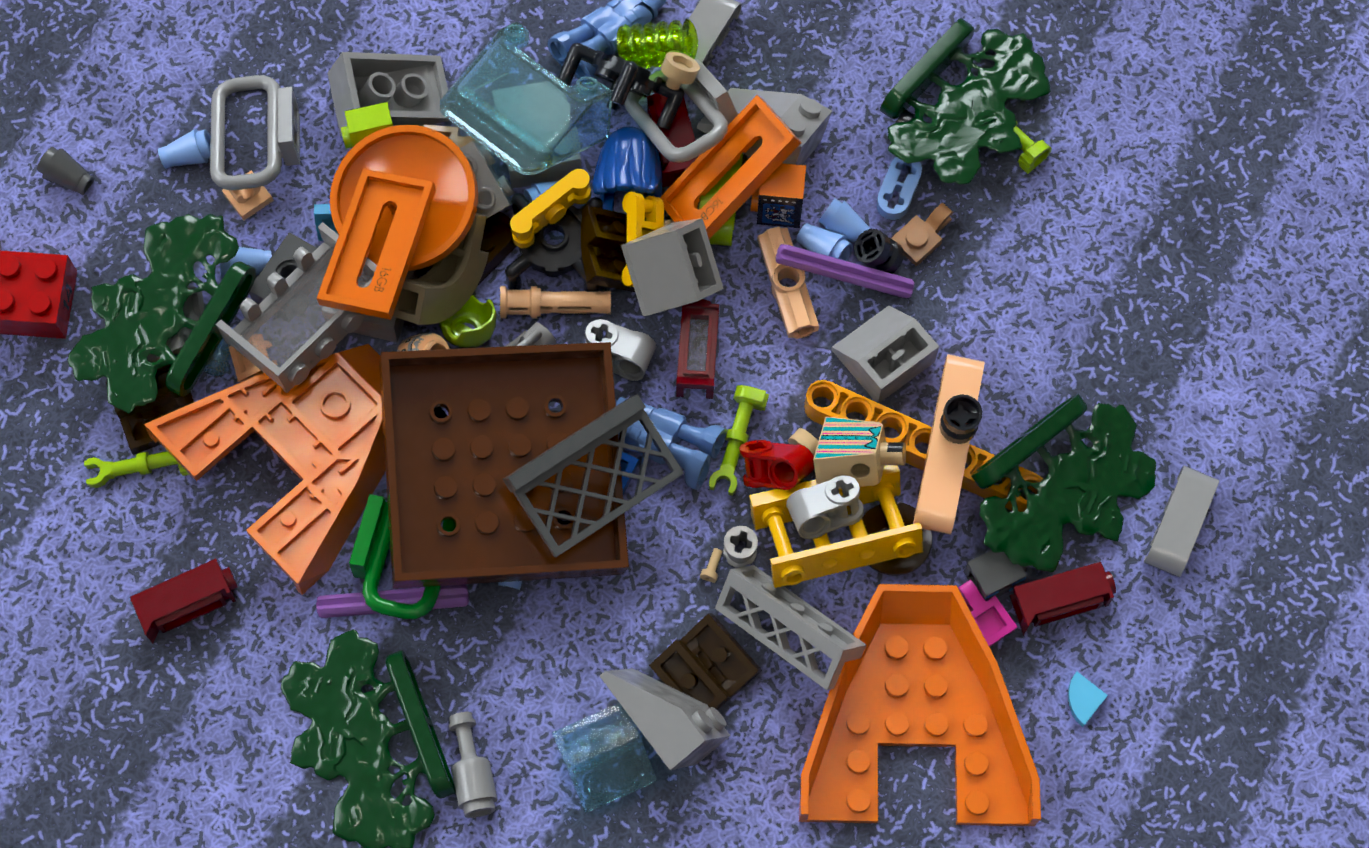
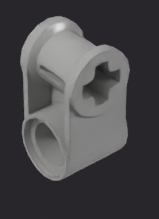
M603 319L590 322L585 330V343L611 342L613 373L632 381H638L644 377L656 350V343L649 335L621 327ZM603 330L606 331L605 338H602Z
M846 475L836 476L829 481L815 486L799 489L792 493L786 501V506L800 537L804 539H815L833 530L853 525L859 522L864 514L863 503L859 499V483L855 478ZM839 487H842L843 496L839 494ZM847 506L851 509L850 515H848Z

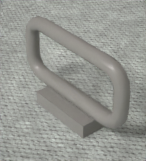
M698 58L695 61L699 64L700 70L694 83L681 84L680 87L713 124L712 130L687 146L677 148L640 106L638 102L642 98L641 96L629 91L624 103L626 111L661 154L672 162L689 161L717 145L727 134L728 125L738 115L728 91ZM661 70L650 75L648 78L652 81L658 76L664 81L668 79Z
M265 75L233 78L218 85L211 98L210 174L213 182L218 187L226 190L261 187L269 184L278 176L282 167V158L286 166L300 164V113L292 86L280 88V85L273 78ZM257 89L266 90L268 94L267 166L264 170L257 173L229 176L225 173L226 98L236 92Z

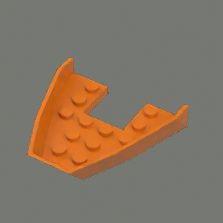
M369 344L333 353L329 357L321 359L310 370L307 378L301 384L295 385L288 393L263 373L144 424L150 438L155 443L159 442L196 481L253 432L302 480L246 530L247 534L294 582L297 591L301 595L330 570L366 507L369 494L374 493L386 471L379 369L380 355Z
M879 584L853 633V636L866 644L865 650L861 658L844 663L834 689L829 691L801 773L799 822L878 823V746L955 747L956 825L1035 826L1041 819L1040 778L998 663L957 585Z

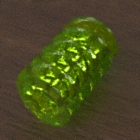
M688 19L684 21L683 25L678 20L671 21L670 25L665 21H660L657 23V26L652 22H647L644 28L639 23L633 24L631 28L629 25L623 24L617 31L616 41L619 57L627 61H633L645 69L652 66L660 68L668 52H680L695 59L698 50L697 31L694 24Z

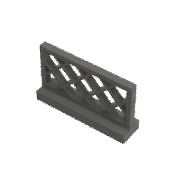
M638 394L629 397L502 479L509 491L514 493L554 557L567 551L684 474L645 412L644 408L646 406ZM638 420L647 432L644 448L624 444L627 427ZM620 433L618 442L609 440ZM652 442L658 451L650 450ZM601 444L617 447L613 469L592 464L596 447ZM623 449L643 453L639 475L619 470ZM588 453L586 463L576 461ZM649 455L663 458L671 472L661 479L646 477L645 473ZM574 465L585 468L580 490L560 485L562 472L565 467ZM591 469L611 474L607 496L586 491ZM556 474L554 484L544 482ZM617 475L637 480L635 495L629 500L613 497ZM644 481L653 483L646 489L642 490ZM536 486L553 489L548 511L534 508L525 493ZM559 490L579 495L575 517L554 512ZM585 496L606 501L603 516L597 521L581 518ZM612 502L621 504L610 511ZM538 514L547 516L545 524ZM553 517L574 522L571 537L560 545H557L550 534ZM579 523L589 525L578 532Z

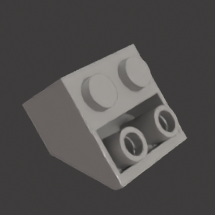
M703 218L673 222L621 245L643 316L690 304L724 289Z
M891 306L884 308L831 347L832 352L877 403H881L935 363L939 345L915 318Z

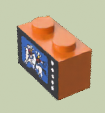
M782 163L752 194L751 212H757V224L800 228L806 165Z

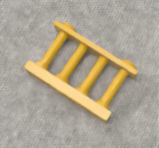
M884 465L880 483L874 486L860 487L859 499L863 504L874 501L880 502L890 530L868 535L861 518L859 522L849 525L853 539L831 544L828 534L825 533L813 539L816 548L796 553L793 552L784 523L793 521L786 506V501L795 491L817 485L816 479L798 483L790 490L773 489L749 495L751 517L755 530L769 527L779 556L770 559L774 588L796 585L802 581L896 558H907L913 554L923 552L921 524L916 523L905 526L894 498L901 495L898 465ZM842 488L838 489L839 494L843 496ZM847 506L848 515L851 514L849 506Z

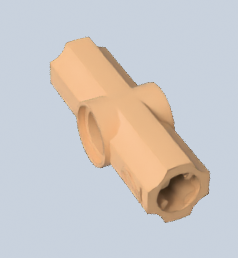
M778 226L767 229L764 233L758 235L757 241L771 282V291L777 301L788 338L799 339L810 336L819 330V324L806 287L805 271L776 262L777 250L781 244L793 246L788 228ZM789 278L793 279L797 284L792 287H785L779 281Z

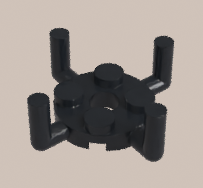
M580 43L571 45L557 77V82L570 87L578 65L583 60L596 68L594 76L612 83L603 105L616 111L619 105H624L629 91L644 98L650 96L651 92L667 97L656 125L670 130L684 97L682 88H679V90L668 88L666 81L659 76L654 81L648 79L651 72L638 66L633 61H627L614 55L609 61L602 59L604 55L602 51H596Z
M516 193L511 198L513 216L531 203L521 193ZM593 197L579 209L570 206L566 214L555 224L548 223L534 234L535 240L530 247L519 248L521 256L505 269L509 290H519L522 287L521 274L529 267H532L549 277H558L574 269L583 278L585 291L598 292L599 285L590 284L586 281L581 252L582 211L587 205L603 209V201L598 197ZM551 231H559L565 236L564 240L557 245L548 244L545 242L544 237Z

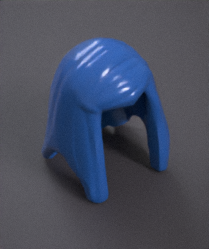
M622 127L612 132L605 140L598 157L592 181L593 192L600 195V199L603 201V209L614 211L615 191L617 190L630 191L633 189L638 193L646 192L647 196L661 197L663 179L659 152L643 130L636 127Z

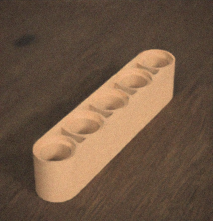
M950 354L946 356L913 524L920 523L922 529L949 535L952 533L970 441L957 444L946 440L939 428L940 419L947 401L953 396L964 394L978 401L984 361Z

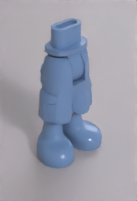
M612 0L605 7H600L581 19V26L552 36L548 40V49L552 57L561 66L571 45L574 43L583 44L596 51H602L607 55H615L626 44H629L633 37L646 27L652 19L657 17L658 9L666 4V0ZM581 60L575 72L577 78L585 85H590L598 79V77L594 76L596 68Z
M620 397L618 400H615L616 406L625 401L626 398ZM644 403L646 406L644 410L677 463L684 469L686 485L692 489L699 490L708 475L711 458L715 459L718 456L725 442L727 429L719 425H711L705 428L687 425L684 415L666 408L657 409ZM639 420L627 427L624 443L644 448L647 432ZM682 439L697 446L699 450L689 449L676 443ZM652 442L650 450L658 451ZM649 455V459L659 464L666 463L661 457Z

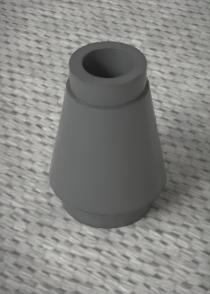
M50 147L41 157L37 166V171L43 174V179L78 192L81 195H84L94 182V177L64 149L58 150Z

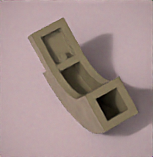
M476 213L469 232L452 253L435 263L422 277L405 279L393 314L394 317L418 325L436 324L447 320L466 304L475 291L487 263L489 253L480 250L487 216Z

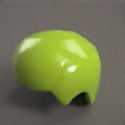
M472 295L457 313L439 323L444 337L451 344L464 348H477L490 340L496 328V310L493 301L488 299L486 303H482ZM462 323H470L475 327V329H472Z

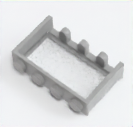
M323 222L318 226V230L324 242L312 254L304 247H299L293 255L297 268L286 279L277 272L272 273L267 279V285L271 293L259 305L251 298L243 300L240 310L245 318L234 329L222 320L216 324L226 344L234 347L282 387L286 393L295 385L301 384L309 375L310 370L321 359L329 357L335 350L336 345L348 333L358 329L363 318L366 316L365 314L321 306L316 299L339 237L335 231ZM369 258L366 259L361 276L358 278V286L361 288L370 285L377 266Z

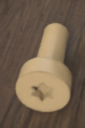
M718 548L713 549L707 569H702L701 579L716 583L718 578L716 569L723 552Z

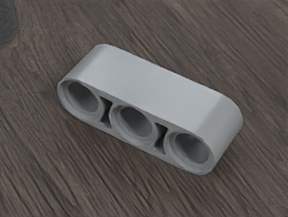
M700 0L668 52H680L694 60L698 58L707 68L714 57L712 55L713 50L717 45L721 46L731 30L728 26L733 18L737 19L739 17L742 3L736 0Z
M1183 465L1177 477L1178 482L1174 491L1172 490L1164 509L1163 519L1157 526L1150 544L1151 549L1144 558V563L1177 577L1181 576L1188 562L1219 484L1218 479Z

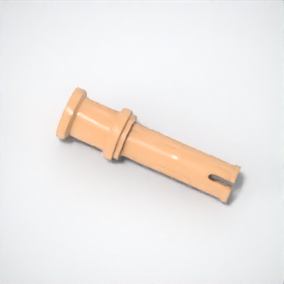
M500 286V319H506L507 315H530L532 319H537V317H541V314L550 313L611 314V291L554 292L541 291V288H537V286H531L530 290H507L506 286Z

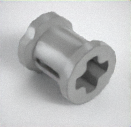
M747 526L731 528L724 537L723 554L728 564L736 568L752 564L757 555V535ZM740 541H744L746 548H743L741 553L735 552V546Z

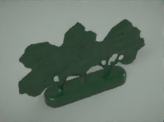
M958 19L885 97L880 111L893 120L899 118L903 111L907 110L910 106L915 108L916 116L910 122L894 123L887 128L888 138L891 142L888 151L907 164L932 159L934 160V170L939 175L940 181L944 183L968 184L981 167L979 147L986 146L998 153L1022 148L1020 138L1013 130L1016 126L1015 114L1005 108L1006 100H1033L1051 92L1049 79L1044 74L1046 67L1043 57L1032 51L1033 43L1027 38L1026 34L1021 33L1010 36L999 29H988L982 34L981 38L983 51L965 54L963 50L974 35V27L964 19ZM990 49L993 50L996 54L995 56L987 55L985 52H987ZM980 58L989 59L995 62V66L992 68H981L973 64V61L975 60L979 63L981 61ZM954 60L965 64L967 68V78L959 85H950L939 76ZM971 68L979 71L978 76L972 74ZM933 82L941 87V93L936 105L921 103L917 100ZM924 113L932 119V123H926L923 120Z
M187 214L176 217L171 222H160L147 227L143 251L146 260L150 263L152 271L150 275L142 279L135 274H130L119 278L114 285L104 283L91 287L92 311L104 319L105 327L92 334L83 335L68 354L67 361L69 367L73 368V375L77 381H94L103 376L106 377L108 403L126 413L132 412L135 406H144L155 401L158 393L155 375L158 368L171 364V367L166 377L167 389L182 397L191 392L223 338L216 324L222 320L230 326L240 309L241 303L249 294L256 277L254 267L239 261L228 269L220 284H217L215 278L216 265L228 262L236 256L239 249L237 239L224 231L223 216L209 214L199 219ZM208 255L215 258L212 265L207 262L206 257ZM197 261L201 262L207 271L202 276L207 279L206 282H202L194 274L193 266ZM195 282L198 285V288L188 289L187 286L190 283ZM205 291L212 298L199 320L195 321L186 317L183 312V306L187 298L196 292ZM187 327L192 331L178 355L175 356L168 347L167 341L177 334L180 329ZM150 354L160 357L156 362L147 360V356Z
M1079 393L1075 394L1053 409L971 474V477L981 489L994 485L1003 477L1011 479V487L1007 498L987 497L980 503V516L987 527L984 539L986 546L990 547L995 553L1004 552L1012 564H1018L1023 567L1032 565L1037 570L1054 572L1063 553L1062 528L1066 523H1073L1080 534L1093 536L1098 532L1101 533L1103 538L1118 542L1124 517L1117 505L1118 496L1133 497L1139 500L1155 487L1156 479L1155 459L1147 456L1144 452L1131 449L1137 424L1124 405L1119 404L1115 408L1110 404L1098 403L1093 409L1091 426L1087 431L1074 428L1072 423L1087 411V405ZM1065 429L1069 434L1072 450L1069 453L1053 456L1044 445ZM1081 439H1090L1093 443L1092 447L1088 448ZM1037 451L1048 465V474L1041 482L1031 483L1023 479L1019 471V465ZM1032 486L1037 489V494H1030L1027 487ZM1019 488L1023 489L1027 497V508L1024 512L1018 511L1016 496L1019 497L1021 495L1018 490ZM1009 501L1012 504V512L1010 513L1005 509V505Z
M353 629L330 640L324 666L320 667L314 662L295 661L291 665L289 673L281 681V691L290 709L300 712L312 720L310 728L295 737L290 763L302 769L312 767L316 775L326 780H332L341 775L348 782L343 796L339 798L334 808L332 828L334 835L348 842L357 841L363 848H386L388 846L390 848H413L415 835L421 830L430 827L435 816L433 806L425 798L417 797L414 794L415 781L418 774H426L432 791L440 799L456 793L454 781L405 652L400 650L386 657V667L391 681L383 683L374 678L373 672L379 654L378 643L368 638L359 637L358 632ZM366 684H371L374 690L363 693L361 688ZM393 691L396 692L406 719L396 724L389 722L388 717L380 712L378 704L387 694ZM410 730L419 756L412 763L404 765L391 757L388 750V742L392 736ZM390 766H397L400 771L393 775L388 768ZM405 774L407 779L402 780V783L406 787L397 798H393L390 793L391 787L396 779ZM410 795L411 803L404 806L402 802L405 796Z

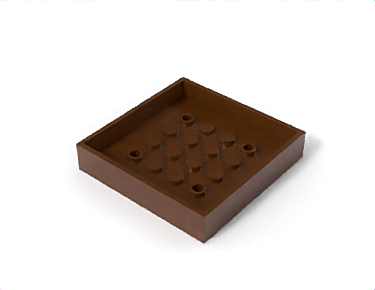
M611 342L381 352L379 369L393 589L623 575L629 568L625 513L559 556L554 557L514 493L509 491L502 480L616 406ZM550 402H557L561 405L562 410L558 413H553L549 410L548 404ZM438 407H443L447 410L448 416L438 418L435 416L434 410ZM618 434L609 440L618 442ZM604 444L596 447L592 464L613 469L617 447ZM588 453L576 461L586 463ZM574 465L565 467L562 472L560 485L580 490L585 468ZM591 469L586 491L607 496L611 474ZM556 474L544 482L554 484ZM617 475L613 497L623 499L622 476ZM536 486L525 493L534 508L548 511L553 489ZM559 490L554 512L565 513L575 517L579 495ZM585 496L581 518L592 521L600 519L603 516L606 501ZM612 502L610 511L621 504ZM538 514L545 524L547 516ZM553 517L550 534L557 545L571 537L573 521H570L567 525H561L558 523L557 518ZM446 519L452 520L456 528L451 532H447L441 527L442 521ZM579 523L578 532L589 525Z

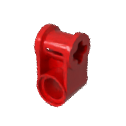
M754 440L746 442L739 447L740 455L745 460L746 474L743 476V483L747 487L790 490L806 478L814 469L813 454L808 448L800 444L794 445Z

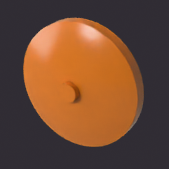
M419 125L390 126L363 138L341 161L334 175L330 191V211L338 234H340L363 168L434 182L436 191L408 271L422 269L444 259L460 245L469 232L478 205L476 177L471 164L460 148L440 132ZM395 205L385 207L380 222L376 227L377 231L367 256L376 265L397 209Z

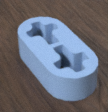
M898 157L893 159L878 193L876 206L881 216L886 219L896 220L906 214L921 178V162L907 164ZM905 165L910 166V173L912 174L907 175L904 183L899 182V169L902 170ZM894 191L900 192L898 199L900 205L896 204L894 209L887 207V200L892 198Z

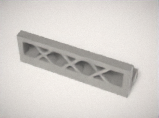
M755 565L730 569L715 609L826 690L834 689L844 663L861 658L866 644L786 587L774 588L772 577ZM735 590L742 594L747 611L739 612L730 605ZM764 610L770 614L774 631L768 633L762 628L758 612ZM793 631L799 636L802 652L796 653L790 649L786 632ZM821 651L832 659L826 674L818 669L815 652Z

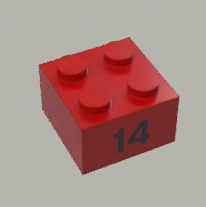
M0 250V334L66 339L77 277V269L68 255Z

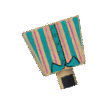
M825 417L813 458L816 483L820 484L836 476L846 475L855 478L859 483V487L877 485L881 481L884 465H905L906 445L904 442H886L884 425L880 422Z

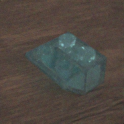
M620 703L552 732L555 746L585 813L657 781L636 725Z

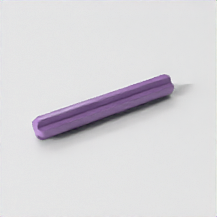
M781 244L777 250L776 262L778 264L901 298H910L913 292L914 281L909 278L787 244Z
M464 584L441 586L433 609L467 606L469 603L467 586ZM425 587L378 591V594L386 600L414 604L422 598ZM362 592L317 597L316 608L321 618L379 614L365 603Z

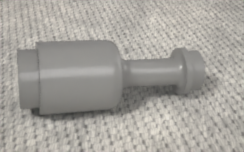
M471 712L453 714L449 717L450 724L448 726L450 731H456L461 760L456 762L451 769L459 809L464 811L466 818H476L491 814L496 810L494 803L498 799L490 761L486 757H478L476 754L471 728L476 725V721L473 719Z

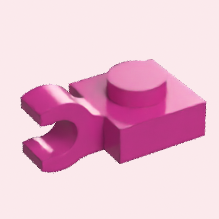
M971 579L958 587L989 647L1018 628L996 595L985 601Z

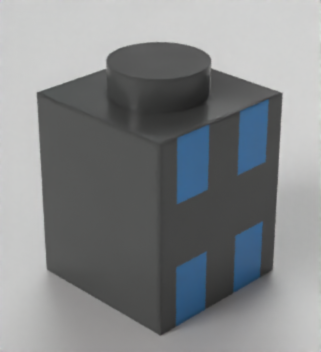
M992 550L967 562L964 569L967 579L973 581L985 601H988L995 595L999 597L1013 590L1015 586L1022 585L1027 577L1025 573L1027 566L1023 567L1018 564H1012L1004 552L995 553Z

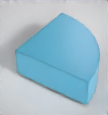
M1076 671L1068 686V702L1073 717L1083 727L1108 695Z

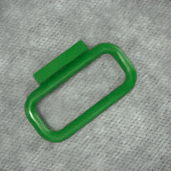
M369 494L349 561L353 576L364 579L362 594L365 603L373 611L401 619L423 617L433 609L441 586L425 587L422 598L414 604L386 600L378 594V585L390 547L388 500L386 502L383 496ZM446 519L443 521L442 528L447 532H451L456 526L452 520Z

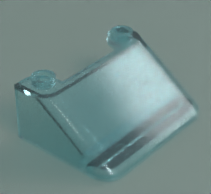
M515 22L500 29L440 100V112L516 172L524 175H535L608 138L612 107L610 98L613 91L599 83L595 78L588 76L579 78L576 84L571 87L520 51L529 43V32L521 24Z

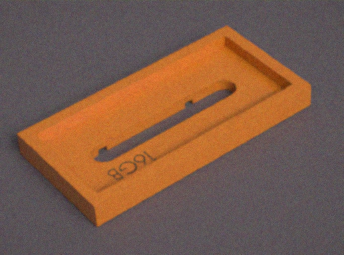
M756 95L728 125L727 134L723 140L699 155L660 197L664 202V210L674 222L703 218L707 235L710 239L802 142L766 101ZM762 139V145L701 209H698L699 198L702 195L705 196L741 158L740 155L743 152L746 153L756 141Z
M363 168L316 298L319 305L389 320L392 319L436 191L434 182ZM395 205L397 209L372 281L369 286L361 288L358 286V278L361 276L377 231V224L380 222L385 207Z

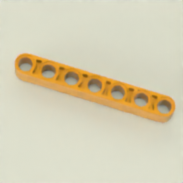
M818 380L809 386L804 408L808 418L823 425L825 417L848 419L847 414L851 412L860 413L864 416V421L880 422L884 425V428L890 427L897 430L899 436L896 438L885 436L886 442H904L906 445L905 463L924 470L927 454L919 452L915 445L918 443L929 444L931 426L827 380ZM824 397L831 402V405L819 407L814 404L813 399ZM969 444L966 459L968 467L964 470L961 488L983 498L993 496L1007 498L1011 487V479L1003 477L1001 484L981 489L971 477V474L995 455ZM1019 466L1020 474L1025 481L1038 483L1043 480L1038 474ZM1032 486L1027 487L1037 494V489ZM1021 495L1019 497L1016 496L1018 511L1024 512L1027 508V500ZM1009 501L1005 508L1012 511V504Z

